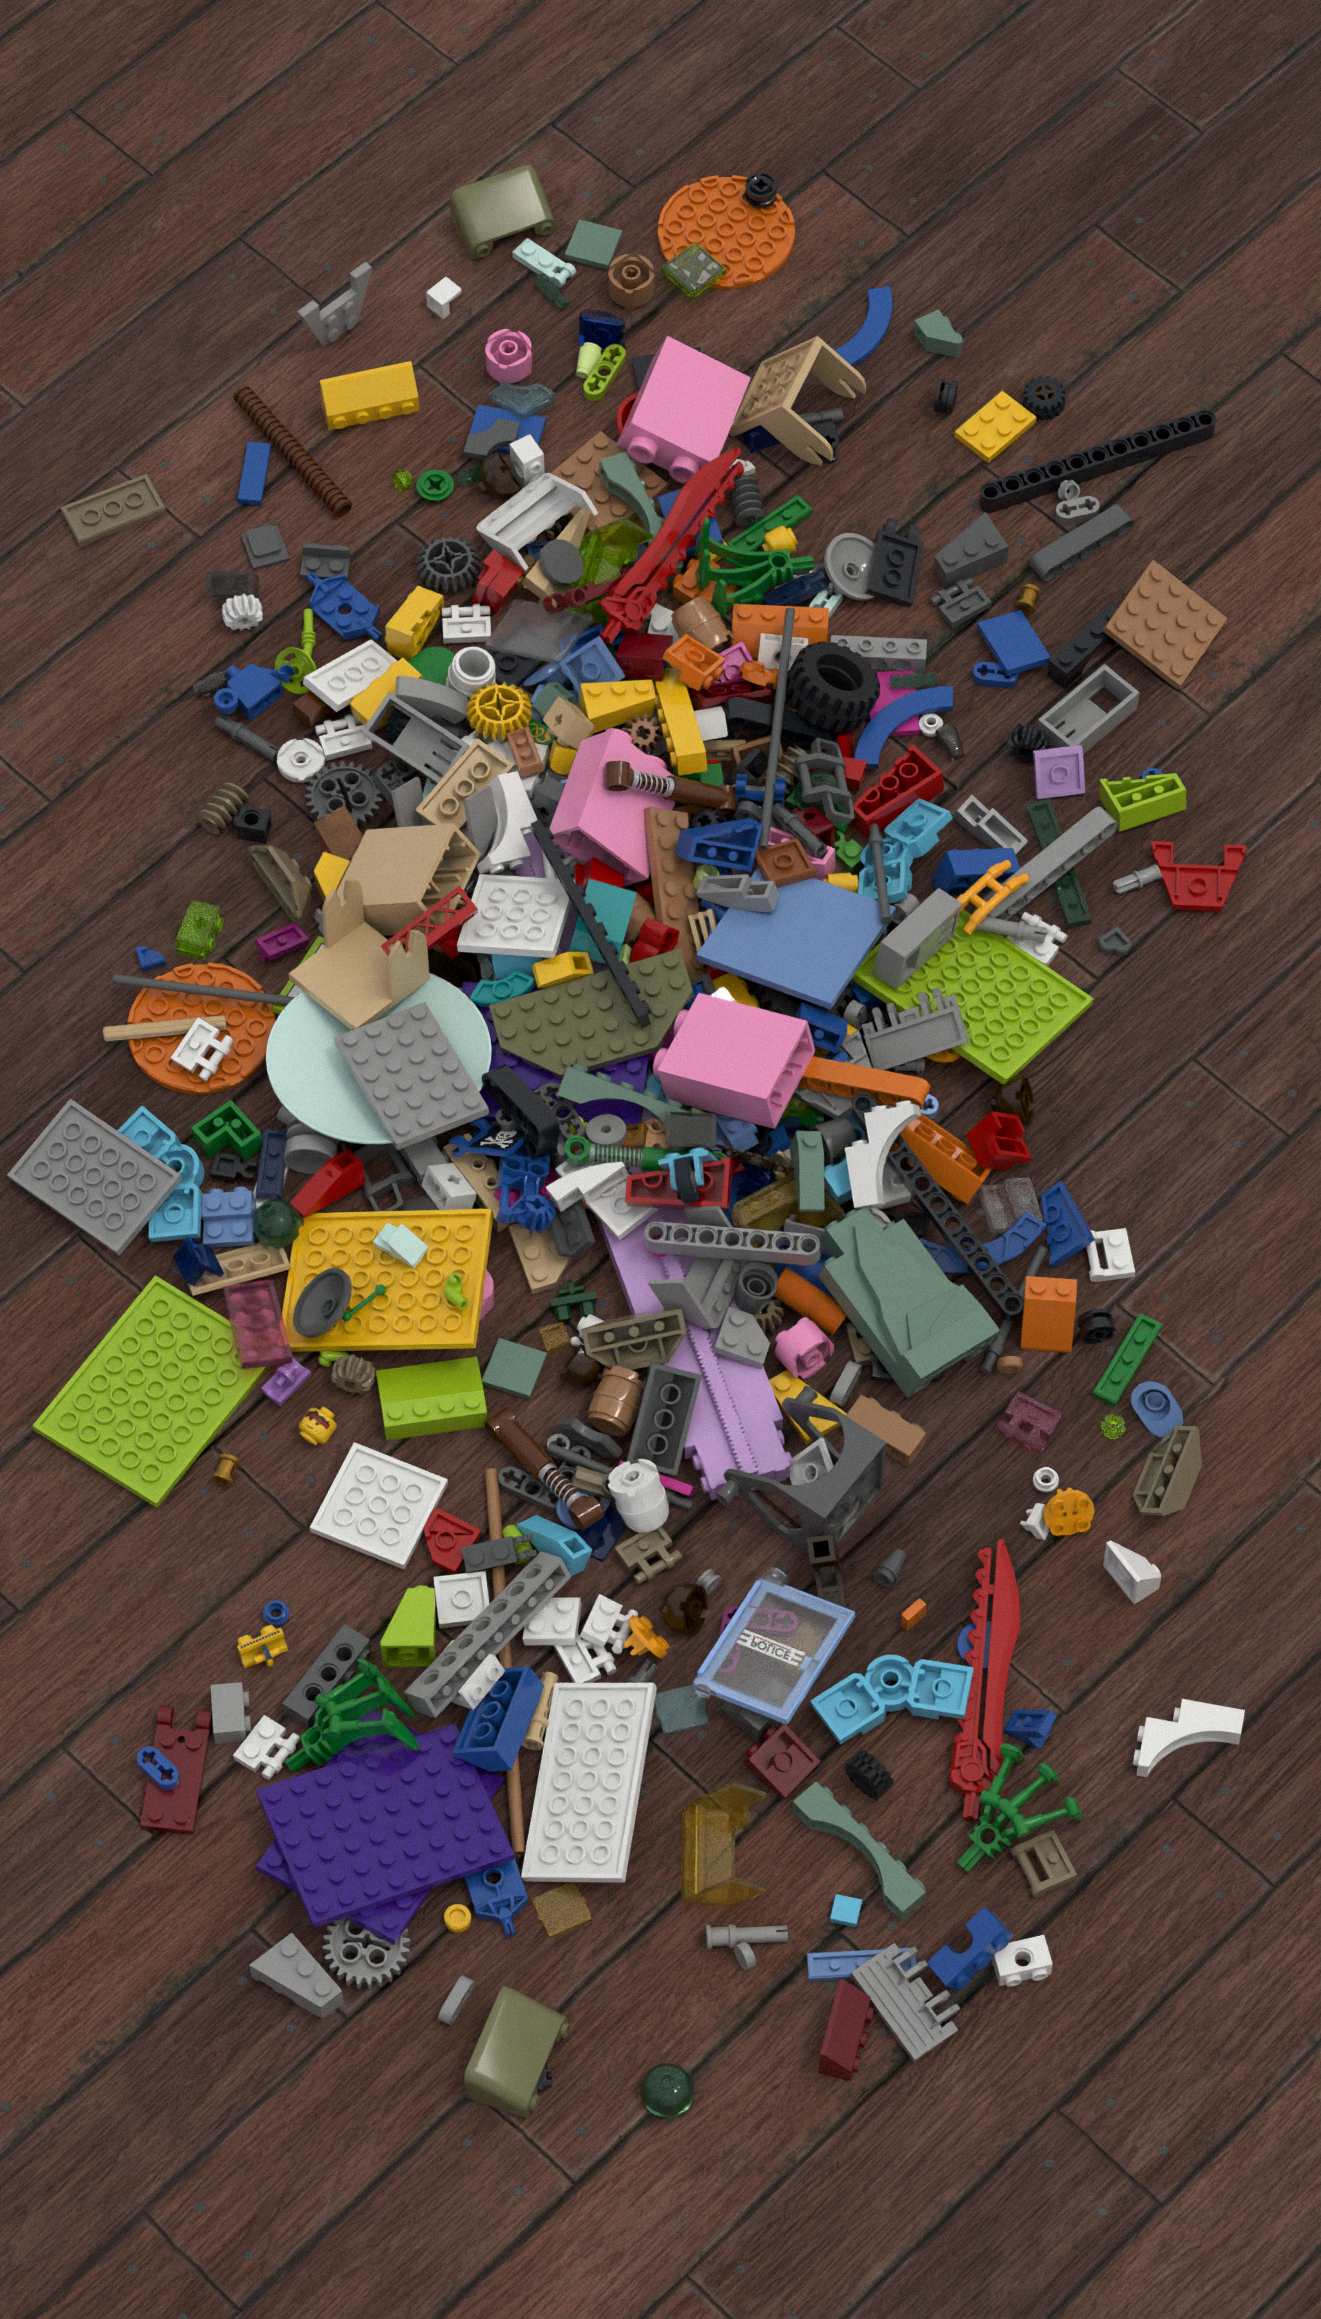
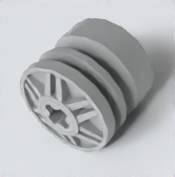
M294 1116L290 1117L287 1125L284 1162L290 1169L297 1172L316 1174L327 1160L337 1155L338 1150L336 1146L339 1140L309 1128Z

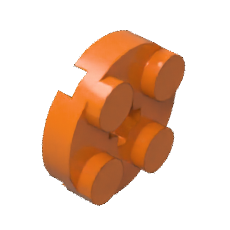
M751 660V663L743 662L740 665L738 675H742L743 679L765 687L767 684L774 683L773 688L777 689L779 669L764 668V663Z

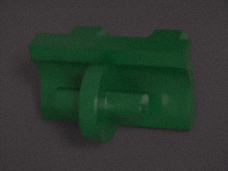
M572 1279L567 1280V1288L558 1289L559 1298L550 1299L551 1312L555 1313L558 1323L572 1321L570 1312L572 1308H580L581 1318L583 1316L587 1317L589 1314L595 1316L596 1291L583 1293L584 1286H574Z

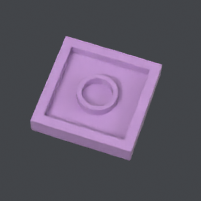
M1081 745L1033 751L1037 799L1085 793L1083 748Z

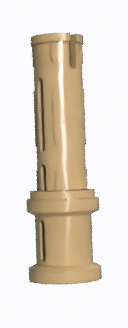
M543 1672L540 1681L543 1683L544 1688L521 1744L529 1750H541L544 1746L542 1739L549 1725L547 1717L551 1706L554 1684L558 1681V1676L552 1672Z

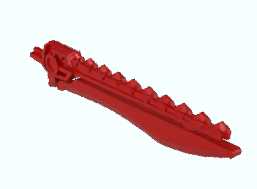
M740 448L732 449L713 459L686 482L680 489L665 522L652 543L621 581L609 591L610 596L599 601V606L603 607L609 620L600 634L603 642L610 645L620 630L635 634L642 626L655 604H657V591L667 588V576L676 575V563L686 560L687 553L685 549L696 545L697 539L695 535L700 533L704 519L706 517H715L716 511L714 506L724 503V491L734 489L735 482L733 478L743 475L744 468L740 461L732 465L741 454ZM643 584L642 587H635L630 589L632 585Z
M1003 1539L997 1542L994 1585L989 1584L991 1548L980 1549L977 1554L984 1568L978 1569L974 1575L981 1585V1588L976 1589L972 1594L979 1608L973 1609L969 1615L976 1629L970 1630L967 1638L974 1649L968 1650L964 1656L968 1665L974 1668L965 1719L956 1718L963 1732L957 1733L953 1739L955 1743L953 1745L949 1785L952 1789L961 1793L962 1796H965L962 1819H967L968 1822H972V1820L978 1821L981 1793L983 1790H989L994 1777L998 1775L1002 1766L1000 1745H1002L1004 1694L1009 1666L1020 1630L1017 1583ZM988 1596H993L983 1737L981 1743L978 1739L987 1606ZM986 1750L990 1753L989 1770H987Z

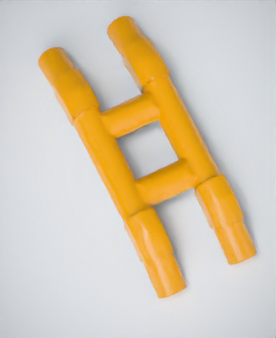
M1009 860L990 867L976 883L956 899L962 903L960 912L969 904V901L978 908L963 928L969 935L986 918V915L1010 893H1013L1021 885L1029 881V876L1026 873L1008 880L1004 884L1005 886H1002L995 880L1003 872L1011 868L1012 865ZM986 886L996 893L987 902L977 895Z

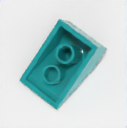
M589 878L584 900L586 904L591 902L597 913V916L594 917L597 923H603L608 933L605 936L608 943L613 941L620 954L637 892ZM578 915L568 952H588L590 960L606 964Z

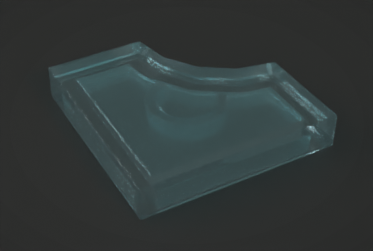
M505 382L489 392V399L519 419L525 420L554 401L555 393L540 383L522 387Z

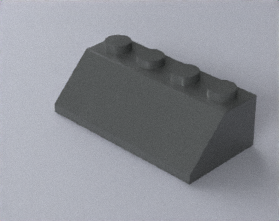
M650 1362L625 1462L629 1461L630 1464L639 1463L637 1459L650 1460L656 1465L658 1471L677 1476L702 1375Z

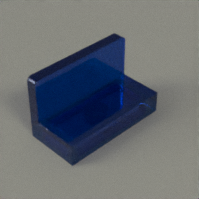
M762 425L747 430L741 435L751 454L781 443Z
M189 1237L185 1238L173 1256L186 1283L192 1286L197 1284L205 1271L222 1277L224 1274L212 1248Z
M602 1497L599 1504L605 1516L584 1531L580 1530L578 1533L592 1549L590 1556L601 1562L606 1559L627 1527L621 1515L612 1511V1501Z

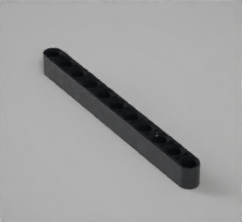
M1200 410L987 482L980 489V508L986 513H994L1056 492L1064 480H1073L1076 484H1080L1209 440L1214 436L1216 416L1210 410Z
M859 1093L852 1100V1115L868 1136L864 1113L872 1112L871 1108L879 1105L871 1095ZM859 1103H866L870 1108L867 1111H859L856 1106ZM899 1133L894 1140V1143L898 1144L899 1148L896 1151L889 1150L886 1157L887 1163L1001 1316L1008 1321L1019 1319L1024 1307L1021 1295ZM909 1162L913 1164L914 1168L910 1171H905L901 1168V1164ZM919 1182H924L929 1188L925 1191H920L915 1185ZM934 1202H940L944 1208L940 1211H935L930 1205ZM948 1222H955L959 1228L955 1231H950L945 1225ZM963 1242H970L974 1248L970 1251H964L960 1245ZM978 1262H984L989 1268L985 1271H979L975 1265ZM993 1282H999L1004 1288L1001 1291H994L990 1285ZM1009 1302H1014L1019 1308L1011 1312L1006 1309L1005 1305Z

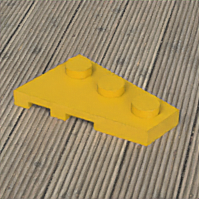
M786 1370L770 1379L769 1383L778 1406L807 1445L813 1442V1440L784 1410L782 1402L788 1397L795 1399L804 1386L808 1385L795 1378ZM816 1392L818 1397L812 1403L834 1408L846 1416L847 1413ZM809 1417L810 1422L822 1435L841 1426L834 1421Z

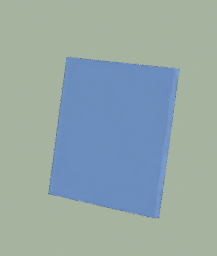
M758 868L750 878L751 882L765 881ZM810 878L777 888L780 896L773 912L745 911L729 907L696 954V961L831 1009L888 924L881 922L879 901L827 882ZM889 905L892 920L896 914V907Z

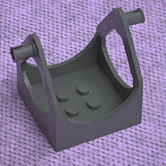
M804 1386L795 1399L785 1398L782 1406L813 1442L824 1438L830 1458L836 1463L835 1466L823 1477L802 1485H784L770 1478L730 1468L724 1473V1478L727 1482L717 1492L716 1498L722 1504L729 1506L733 1498L739 1494L770 1529L809 1554L806 1538L833 1534L836 1545H838L883 1490L886 1442L838 1410L812 1403L818 1397V1394L811 1387ZM810 1416L834 1421L841 1425L844 1433L842 1454L838 1453L810 1422ZM751 1488L776 1493L787 1499L797 1511L802 1521V1528L788 1529L780 1524L751 1492Z

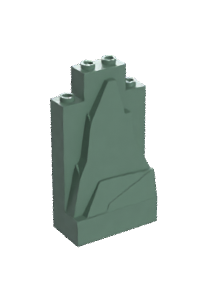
M864 1207L859 1211L857 1209L851 1210L844 1216V1220L839 1223L835 1220L824 1228L826 1232L822 1236L821 1242L832 1257L822 1264L824 1268L820 1272L819 1278L907 1398L927 1387L934 1376L963 1358L968 1362L986 1351L999 1333L1000 1329L973 1295L963 1285L958 1286L948 1280L904 1219L896 1224L892 1221L882 1228L869 1209Z

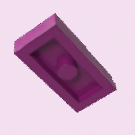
M292 923L255 940V943L260 948L259 958L264 964L268 963V959L271 961L303 948L309 942V938L296 923Z

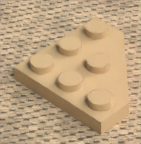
M519 1223L508 1226L531 1293L535 1294L555 1288L566 1266H569L573 1258L557 1254L549 1228L539 1234L535 1230L530 1233L526 1228L521 1229Z

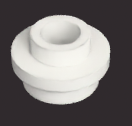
M926 714L919 721V729L925 736L934 737L942 731L943 721L936 714Z
M1043 1467L1035 1472L1033 1484L1037 1490L1048 1493L1055 1490L1058 1486L1059 1477L1053 1469ZM1048 1479L1050 1483H1043L1041 1480Z

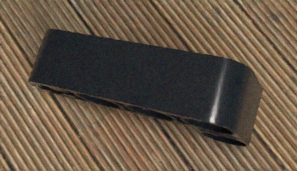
M504 1064L482 1075V1083L488 1094L525 1131L524 1147L531 1158L535 1159L557 1148L560 1124L556 1115L508 1065Z

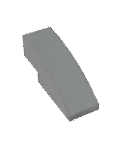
M407 676L396 677V697L429 718L438 714L455 725L467 717L468 697L458 691L428 680Z
M973 795L952 816L963 828L993 849L998 847L1013 848L1016 855L1028 842L995 809L992 808L989 811Z
M748 874L703 876L696 893L699 898L712 903L754 912H773L780 896L774 881L751 882Z

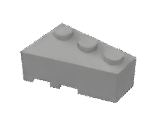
M290 1933L249 1965L252 1978L262 1981L272 1987L277 1993H282L294 2000V2003L322 2019L344 2003L342 1990L293 1933Z

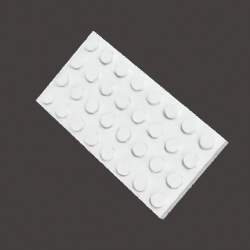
M654 1683L554 1684L548 1718L549 1725L546 1730L521 1878L524 1881L625 1883L657 1690Z

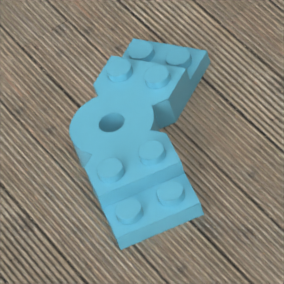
M918 798L885 828L886 839H883L882 856L889 904L907 899V891H910L912 887V873L909 867L914 858L923 856L939 842L936 833L953 819L950 811ZM868 843L861 853V861L865 868L859 872L858 894L879 901L873 855Z
M141 1106L117 1131L174 1171L181 1168L178 1173L183 1178L149 1219V1239L151 1242L200 1238L203 1193L199 1186L204 1179L203 1163L191 1147L181 1144L174 1132L145 1107Z
M884 1655L870 1663L865 1677L862 1674L853 1673L810 1700V1703L840 1745L861 1732L864 1735L884 1722L886 1711H899L907 1707L913 1716L938 1720L939 1715L965 1719L974 1668L924 1659L919 1660L912 1667L909 1661L901 1656ZM889 1680L897 1682L893 1686H888L885 1683Z

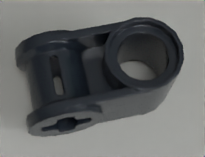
M832 418L809 422L808 424L828 441L833 450L832 461L816 452L823 463H834L839 457L837 449L839 438Z

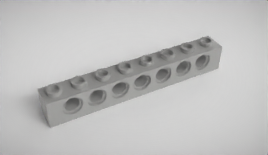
M540 1552L409 1686L404 1693L415 1711L436 1718L459 1694L460 1688L489 1654L496 1656L572 1577L562 1558Z

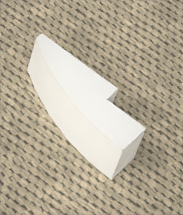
M623 1162L604 1163L570 1173L546 1186L550 1199L562 1212L581 1198L588 1205L629 1175Z

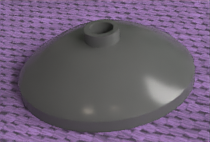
M339 1268L327 1269L318 1274L305 1287L296 1303L293 1314V1325L300 1335L306 1338L320 1336L333 1328L343 1317L352 1294L351 1279L346 1272Z

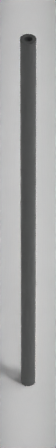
M786 608L761 817L763 827L758 843V849L762 851L768 849L795 617L794 608Z
M114 974L113 984L287 1006L295 998Z

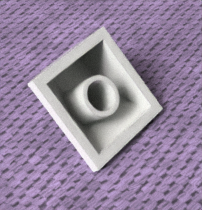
M1111 1540L1106 1543L1103 1566L1133 1604L1159 1589L1161 1573L1156 1565H1151L1145 1557Z

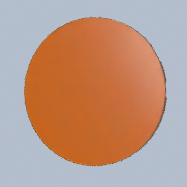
M716 175L702 178L699 182L690 186H684L667 201L659 217L658 242L665 260L669 264L693 246L692 248L694 249L686 258L688 260L696 248H701L724 268L702 285L710 288H743L769 278L785 264L792 252L795 241V222L792 212L778 193L773 205L760 209L752 207L746 201L745 184L747 177L737 175L718 177ZM680 256V259H681V261H682V264L685 263V265H686V264L692 265L691 272H690V276L688 277V278H689L688 280L690 281V279H692V278H690V277H691V273H692V269H693V266H695V265H694V262H693V264L687 263L686 261L684 262V261L682 260L683 258H681V256ZM697 264V266H695V267L699 268V270L702 269L701 273L703 272L704 268H706V267H704V266H703V268H701V266L698 267V264Z
M217 963L181 965L162 976L159 975L154 978L265 993L262 987L249 975L233 967ZM143 988L131 1007L128 1024L224 1015L226 1018V1029L219 1030L220 1033L216 1040L221 1042L227 1035L234 1041L229 1047L230 1052L228 1055L223 1056L217 1065L218 1070L214 1075L211 1074L207 1081L202 1080L198 1076L203 1070L201 1066L198 1065L194 1072L191 1073L171 1060V1056L186 1034L128 1039L130 1051L137 1065L150 1079L172 1091L204 1095L229 1090L248 1080L266 1062L267 1043L273 1025L276 1022L275 1013L272 1012V1004ZM210 1047L203 1058L209 1061L215 1049Z

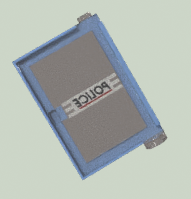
M768 1567L761 1578L756 1580L698 1670V1675L693 1682V1688L702 1698H708L710 1695H713L788 1725L854 1620L855 1612L787 1586L789 1582L787 1575L778 1568Z

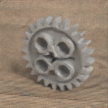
M345 1918L333 1921L335 1927L327 1926V1932L330 1935L323 1937L324 1943L327 1944L323 1946V1953L328 1954L325 1956V1962L332 1963L329 1966L331 1973L338 1971V1980L346 1976L348 1986L353 1981H356L357 1989H360L363 1982H366L368 1988L371 1989L372 1982L376 1981L382 1987L383 1978L392 1982V1972L397 1975L401 1974L398 1965H407L404 1957L410 1956V1949L406 1947L411 1946L410 1939L405 1938L409 1935L407 1928L396 1944L393 1945L384 1939L377 1938L375 1934ZM354 1928H360L363 1930L358 1935H353L350 1933V1931ZM366 1943H370L366 1949L363 1948L366 1946ZM348 1953L357 1954V1957L353 1960L344 1958ZM375 1957H381L384 1959V1961L380 1964H374L371 1962V1960Z

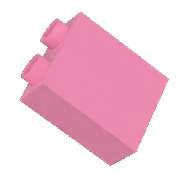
M667 336L651 361L616 445L626 449L628 455L635 461L640 463L652 462L668 470L674 480L686 484L697 471L720 455L751 377Z
M611 728L601 734L581 740L550 830L554 837L552 841L582 864H585L593 856L624 875V887L648 879L651 872L644 809L655 807L673 810L675 801L666 800L660 794H651L644 790L639 791V789H629L626 791L607 790L606 763L610 761H626L630 763V768L639 772L664 777L674 775L666 770L667 765L662 759L646 755L632 744V737L628 733L620 729Z
M698 993L690 1010L682 1009L677 1015L674 1024L675 1038L669 1049L661 1048L658 1051L653 1064V1074L655 1077L660 1078L666 1100L672 1099L687 1106L775 1129L815 1053V1047L808 1021Z

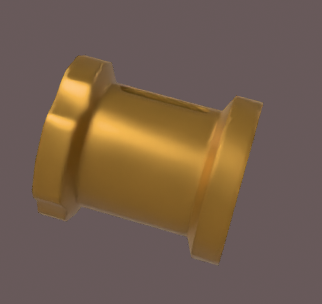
M1023 584L1020 588L1021 595L1019 600L1015 602L1014 608L1016 611L1021 610L1024 615H1032L1035 612V602L1040 597L1041 590L1035 585Z
M223 1453L218 1457L219 1464L216 1472L212 1474L211 1480L217 1485L229 1488L232 1487V1478L236 1469L240 1467L241 1461L233 1455Z

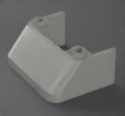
M415 777L391 791L398 827L430 825L415 811L423 801L419 777ZM485 786L463 800L467 823L460 831L481 853L477 864L483 860L497 826L491 786Z
M719 1206L685 1207L683 1210L694 1225L733 1228ZM705 1239L702 1241V1243L709 1244L713 1240ZM730 1241L727 1243V1245L729 1246H735L738 1244L737 1241ZM696 1256L685 1280H650L648 1284L664 1309L682 1308L685 1320L705 1329H716L719 1327L736 1292L740 1273L749 1261Z

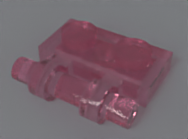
M1017 1391L1005 1410V1415L1011 1418L1010 1423L1000 1419L996 1429L1004 1432V1436L1010 1439L1014 1437L1024 1442V1446L1030 1449L1035 1448L1042 1452L1046 1442L1038 1439V1437L1042 1434L1050 1438L1062 1420L1063 1414ZM1020 1423L1032 1429L1030 1434L1018 1428Z

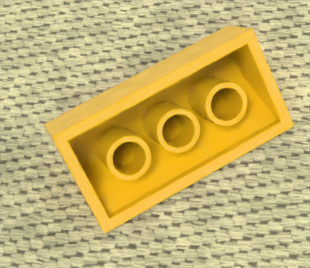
M411 361L320 380L322 409L328 430L342 429L346 426L365 424L370 421L388 419L393 416L419 411V398Z

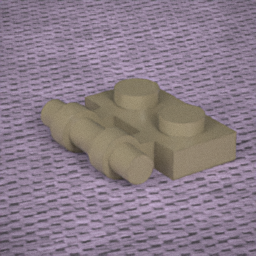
M662 1526L649 1532L638 1533L615 1547V1553L628 1571L637 1566L641 1570V1572L633 1576L638 1585L644 1581L649 1582L653 1580L656 1574L664 1569L669 1570L673 1568L675 1563L682 1559V1555L678 1550L671 1554L667 1552L666 1549L672 1546V1540ZM658 1555L660 1560L649 1566L647 1560Z

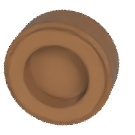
M1005 1356L997 1360V1370L1000 1373L1014 1374L1023 1369V1362L1020 1357Z

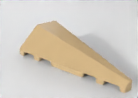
M580 509L556 539L566 540L579 551L590 513ZM539 561L521 583L540 598L538 602L543 605V600L547 595L559 593L564 597L567 586L550 582L544 576ZM552 599V604H553L554 608L556 609V607H557L556 601H555L554 599Z

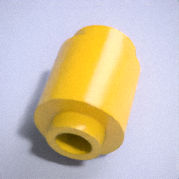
M834 873L827 874V879H823L824 882L858 894L857 875Z

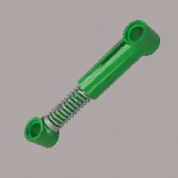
M582 1136L570 1137L564 1147L565 1160L573 1167H581L596 1161L598 1164L600 1162L602 1164L605 1162H623L625 1167L627 1165L629 1167L633 1165L634 1168L638 1166L643 1172L664 1171L659 1166L658 1160L665 1159L667 1154H690L689 1151L644 1146L642 1151L640 1149L635 1150V1148L633 1150L631 1148L626 1149V1147L622 1149V1147L617 1148V1146L613 1148V1146L608 1147V1145L604 1147V1145L592 1144L591 1141H587ZM578 1147L584 1152L581 1155H573L570 1151ZM710 1152L718 1160L727 1158L726 1155L722 1152Z

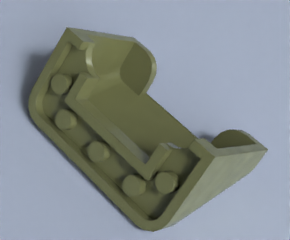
M524 165L454 190L449 198L451 222L471 260L487 256L492 249V241L533 227L538 235H548L556 231V222L538 175L531 165Z
M502 1986L464 2075L467 2098L528 2119L531 2111L535 2112L538 2107L540 2096L537 2095L536 2086L555 2042L558 2043L561 2039H566L569 2033L570 2024L567 2017L513 1988Z

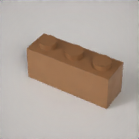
M860 1395L846 1414L848 1418L885 1441L886 1454L907 1467L911 1465L925 1445L926 1433L919 1425L915 1423L910 1424L902 1419L897 1412L888 1411L873 1398H866Z

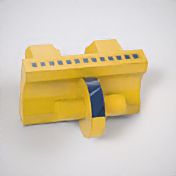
M273 1625L262 1628L260 1637L252 1639L251 1636L245 1635L238 1638L239 1645L237 1648L245 1669L263 1661L266 1662L268 1667L274 1665L273 1657L288 1651L281 1628L275 1629Z

